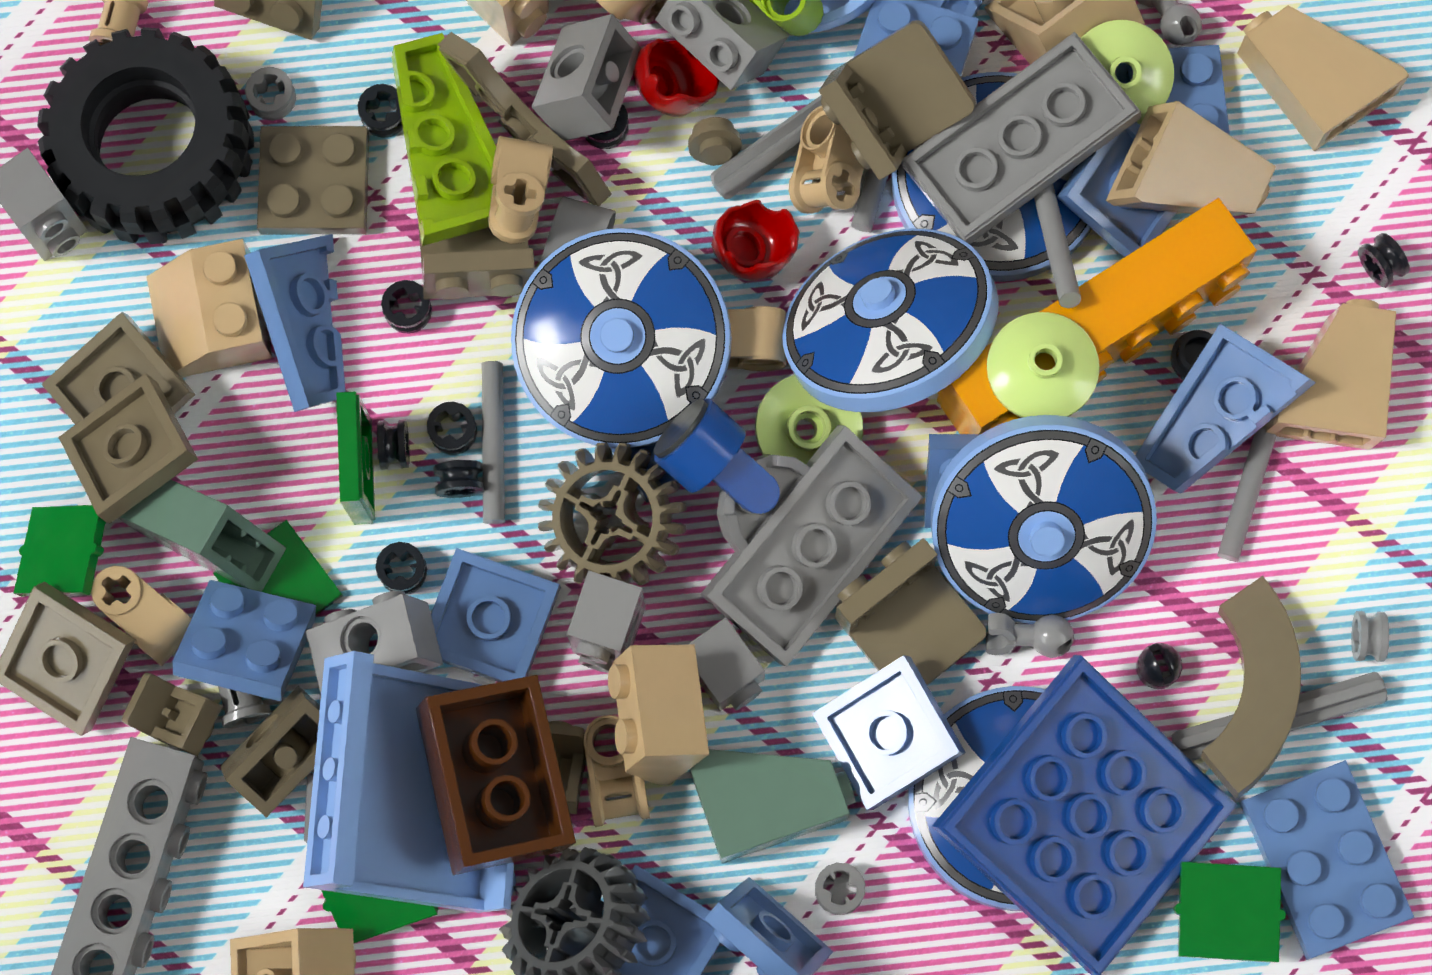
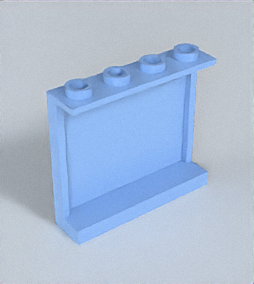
M358 651L325 658L303 887L476 913L511 909V896L514 892L513 886L516 885V877L513 871L514 862L452 875L416 713L417 706L425 697L482 686V684L373 663V654Z

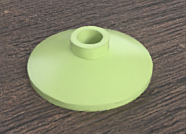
M1113 20L1097 25L1080 38L1141 111V119L1137 121L1138 124L1142 123L1149 106L1167 102L1174 82V64L1167 45L1152 29L1135 21ZM1120 63H1127L1133 70V77L1128 83H1122L1116 78L1115 70Z
M1050 312L1029 313L1009 322L994 338L987 358V376L994 395L1006 409L1021 418L1037 415L1071 416L1080 410L1090 399L1099 377L1098 353L1086 331L1071 319ZM1047 353L1054 358L1055 367L1050 370L1040 369L1035 363V357L1038 354Z
M792 375L775 384L762 399L755 418V435L762 455L795 457L804 464H807L837 425H845L862 440L863 419L861 412L841 410L820 402L802 387L795 375ZM801 420L810 422L814 428V435L809 440L802 439L797 434L796 427Z

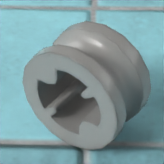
M275 67L260 68L252 73L246 82V98L254 113L262 119L271 121L282 119L290 114L295 107L297 98L295 88L289 76L281 69ZM274 83L277 85L279 92L284 91V94L275 95L274 103L266 104L263 96L260 95L258 97V94L267 92L268 84Z
M1364 611L1355 612L1351 631L1352 654L1355 661H1364L1368 655L1374 656L1376 662H1384L1386 660L1389 649V622L1385 612H1377L1372 618L1367 617Z
M836 862L826 866L819 873L815 882V896L818 904L825 911L833 915H845L853 912L860 906L865 895L866 884L862 874L856 867L848 863ZM837 873L849 876L848 885L856 889L855 897L850 900L845 896V904L843 905L831 902L832 893L824 889L826 879L830 878L834 882L836 880L835 874Z

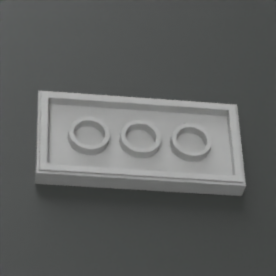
M1074 32L976 104L970 115L939 134L934 135L904 157L901 164L958 238L971 244L1141 119V111Z

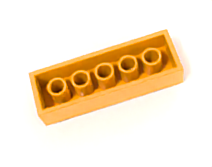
M1218 197L1079 286L1081 302L1077 306L1064 308L1059 304V300H1057L1040 312H1050L1065 316L1086 331L1098 353L1100 366L1098 384L1107 376L1104 369L1120 358L1125 364L1134 361L1152 347L1149 340L1166 329L1169 335H1173L1196 319L1197 316L1194 312L1202 305L1210 301L1216 307L1234 296L1241 289L1238 283L1250 274L1247 267L1257 249ZM992 342L985 347L968 370L938 392L936 401L959 434H982L999 424L1021 418L1006 409L996 398L990 387L987 376V358ZM1041 353L1035 357V363L1040 369L1050 370L1055 367V360L1051 355Z

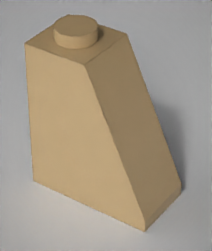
M1289 5L1273 16L1269 11H1265L1249 22L1243 29L1245 36L1237 52L1242 61L1313 151H1316L1397 95L1409 77L1408 72L1403 66Z
M1179 101L1149 106L1106 201L1113 206L1193 214L1219 197L1232 216L1255 214L1269 194L1270 187L1268 184L1276 166Z
M1352 299L1348 300L1346 304H1341L1328 316L1297 368V371L1316 383L1266 424V433L1275 434L1277 437L1367 450L1372 449L1383 441L1387 433L1396 311L1379 309V304L1372 300Z

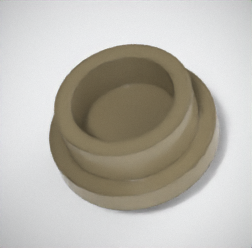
M709 117L697 122L688 139L690 155L695 160L712 166L728 162L742 148L740 133L734 128L731 121L722 117Z

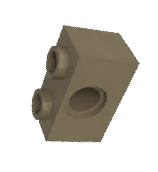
M299 685L220 765L225 780L266 818L314 769L320 705Z

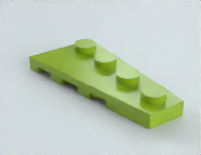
M443 33L394 45L391 56L422 246L488 228L493 188L491 174L496 145L469 87L461 80L439 50L438 44L445 38Z

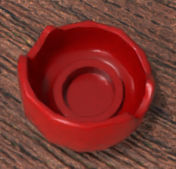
M656 39L644 46L638 53L633 72L634 83L640 95L654 109L671 117L687 115L706 104L716 95L720 80L677 40L667 42L663 39Z
M753 200L741 206L730 207L719 217L713 227L711 245L713 253L724 269L731 275L746 281L770 279L776 276L793 258L798 248L800 231L792 214L787 209L773 211L766 208L760 200Z

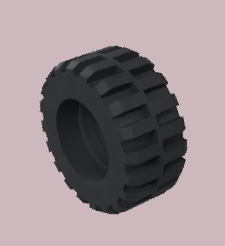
M143 27L141 29V36L132 37L128 29L112 32L113 41L100 45L98 40L95 39L83 46L87 54L76 61L69 57L59 68L64 75L60 83L54 80L50 81L43 95L49 103L50 109L42 108L39 110L37 127L44 135L38 140L41 157L48 166L47 172L54 184L80 217L84 216L93 228L103 234L113 230L119 240L136 243L140 234L145 235L150 244L167 243V233L177 231L180 237L184 239L197 233L193 225L204 218L211 225L223 216L218 206L224 200L234 203L242 192L237 179L239 176L243 178L248 177L253 163L248 153V150L254 147V131L248 121L250 115L230 73L225 66H220L215 54L204 45L195 48L190 37L177 32L171 33L167 40L159 28ZM168 99L179 102L191 110L195 119L192 138L184 152L169 166L151 174L125 175L108 169L100 157L103 136L112 120L125 108L143 100Z

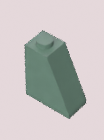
M169 480L118 518L140 534L212 572L227 578L243 588L262 592L286 550V547L230 506L173 480Z
M709 749V755L689 769L721 863L846 821L850 815L847 805L856 803L846 772L835 773L831 760Z

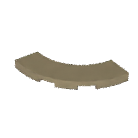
M452 32L438 44L440 52L475 96L479 94L485 103L502 117L498 122L514 139L553 145L551 168L554 169L552 174L593 205L600 206L612 195L591 161L561 139L522 102L493 68L479 48Z
M1261 576L1222 603L1218 614L1233 635L1239 650L1242 671L1244 672L1243 689L1238 707L1231 721L1223 732L1202 750L1201 758L1236 800L1257 784L1279 756L1290 733L1301 690L1300 654L1294 628L1285 607L1264 576Z

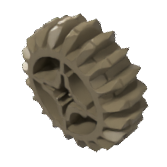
M597 443L595 459L586 448H581L575 451L578 468L569 461H561L558 464L559 472L565 478V482L555 478L547 479L545 486L549 491L557 495L555 500L542 499L539 501L538 507L540 509L552 511V520L539 522L538 528L544 532L554 530L556 538L548 541L544 545V549L548 553L560 549L564 551V554L556 564L560 571L567 570L575 563L577 564L574 572V582L578 584L584 583L589 570L626 583H630L631 575L638 585H644L649 582V573L646 565L656 573L664 572L667 568L664 559L658 553L659 551L671 556L678 554L679 546L667 538L669 534L676 535L686 532V525L672 522V513L686 511V503H670L668 495L677 492L681 486L677 481L666 482L662 485L659 480L667 473L664 469L656 464L647 470L651 460L650 451L646 449L640 450L631 461L632 451L629 443H619L615 449L614 456L608 443ZM612 470L624 474L620 484L613 485L611 491L605 497L588 494L581 490L591 478L604 471ZM638 485L645 491L651 505V528L649 523L639 517L636 511L635 503L640 493L637 490ZM617 505L615 515L622 520L621 523L625 524L626 527L618 525L608 528L609 518L598 507L608 508L616 507ZM573 510L580 512L588 522L589 531L584 541L588 545L587 548L577 536L573 521ZM619 536L629 540L636 539L644 544L634 556L626 561L611 562L601 559L604 550L611 548Z

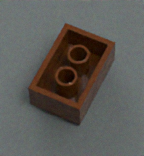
M538 675L424 698L417 706L416 713L453 876L562 852L576 843Z

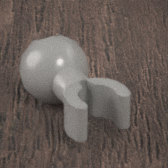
M1137 0L1142 5L1156 8L1162 16L1160 20L1162 34L1171 44L1182 46L1191 43L1198 37L1202 29V20L1198 10L1193 6L1178 3L1177 0Z
M990 613L988 615L989 633L986 634L985 639L986 653L990 655H1004L1012 651L1015 646H1031L1041 655L1055 658L1068 652L1074 641V631L1071 624L1063 617L1054 614L1043 616L1034 624H1015L1012 617L1002 613Z

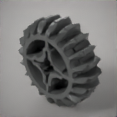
M584 847L581 852H578L576 849L567 848L562 852L560 859L556 856L545 855L544 867L541 871L536 868H527L530 880L525 886H513L518 898L515 904H511V909L505 910L506 915L511 918V921L499 928L503 937L508 940L501 950L506 955V958L512 961L510 969L513 970V973L515 975H622L620 968L625 962L638 963L634 953L631 951L635 944L648 942L644 933L638 927L651 918L647 911L641 907L648 898L644 894L643 889L637 886L639 880L635 878V874L625 866H622L621 861L614 856L601 854L596 849H589L587 847Z

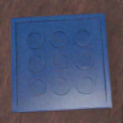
M1073 655L932 827L1090 975H1101L1180 877V863L1192 862L1237 804L1083 656Z

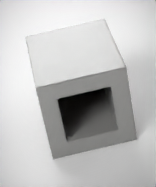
M726 617L689 643L695 644L700 685L719 711H722L730 704L735 710H738L754 700L763 691L758 684L765 680V670Z

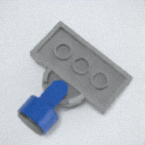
M699 399L686 407L665 429L655 445L654 461L689 493L701 490L711 481L721 488L718 498L717 517L723 537L735 552L700 595L776 662L787 667L839 603L838 594L863 573L923 496L845 425H837L807 464H804L795 457L764 454L752 458L740 448L746 437V430L711 399Z

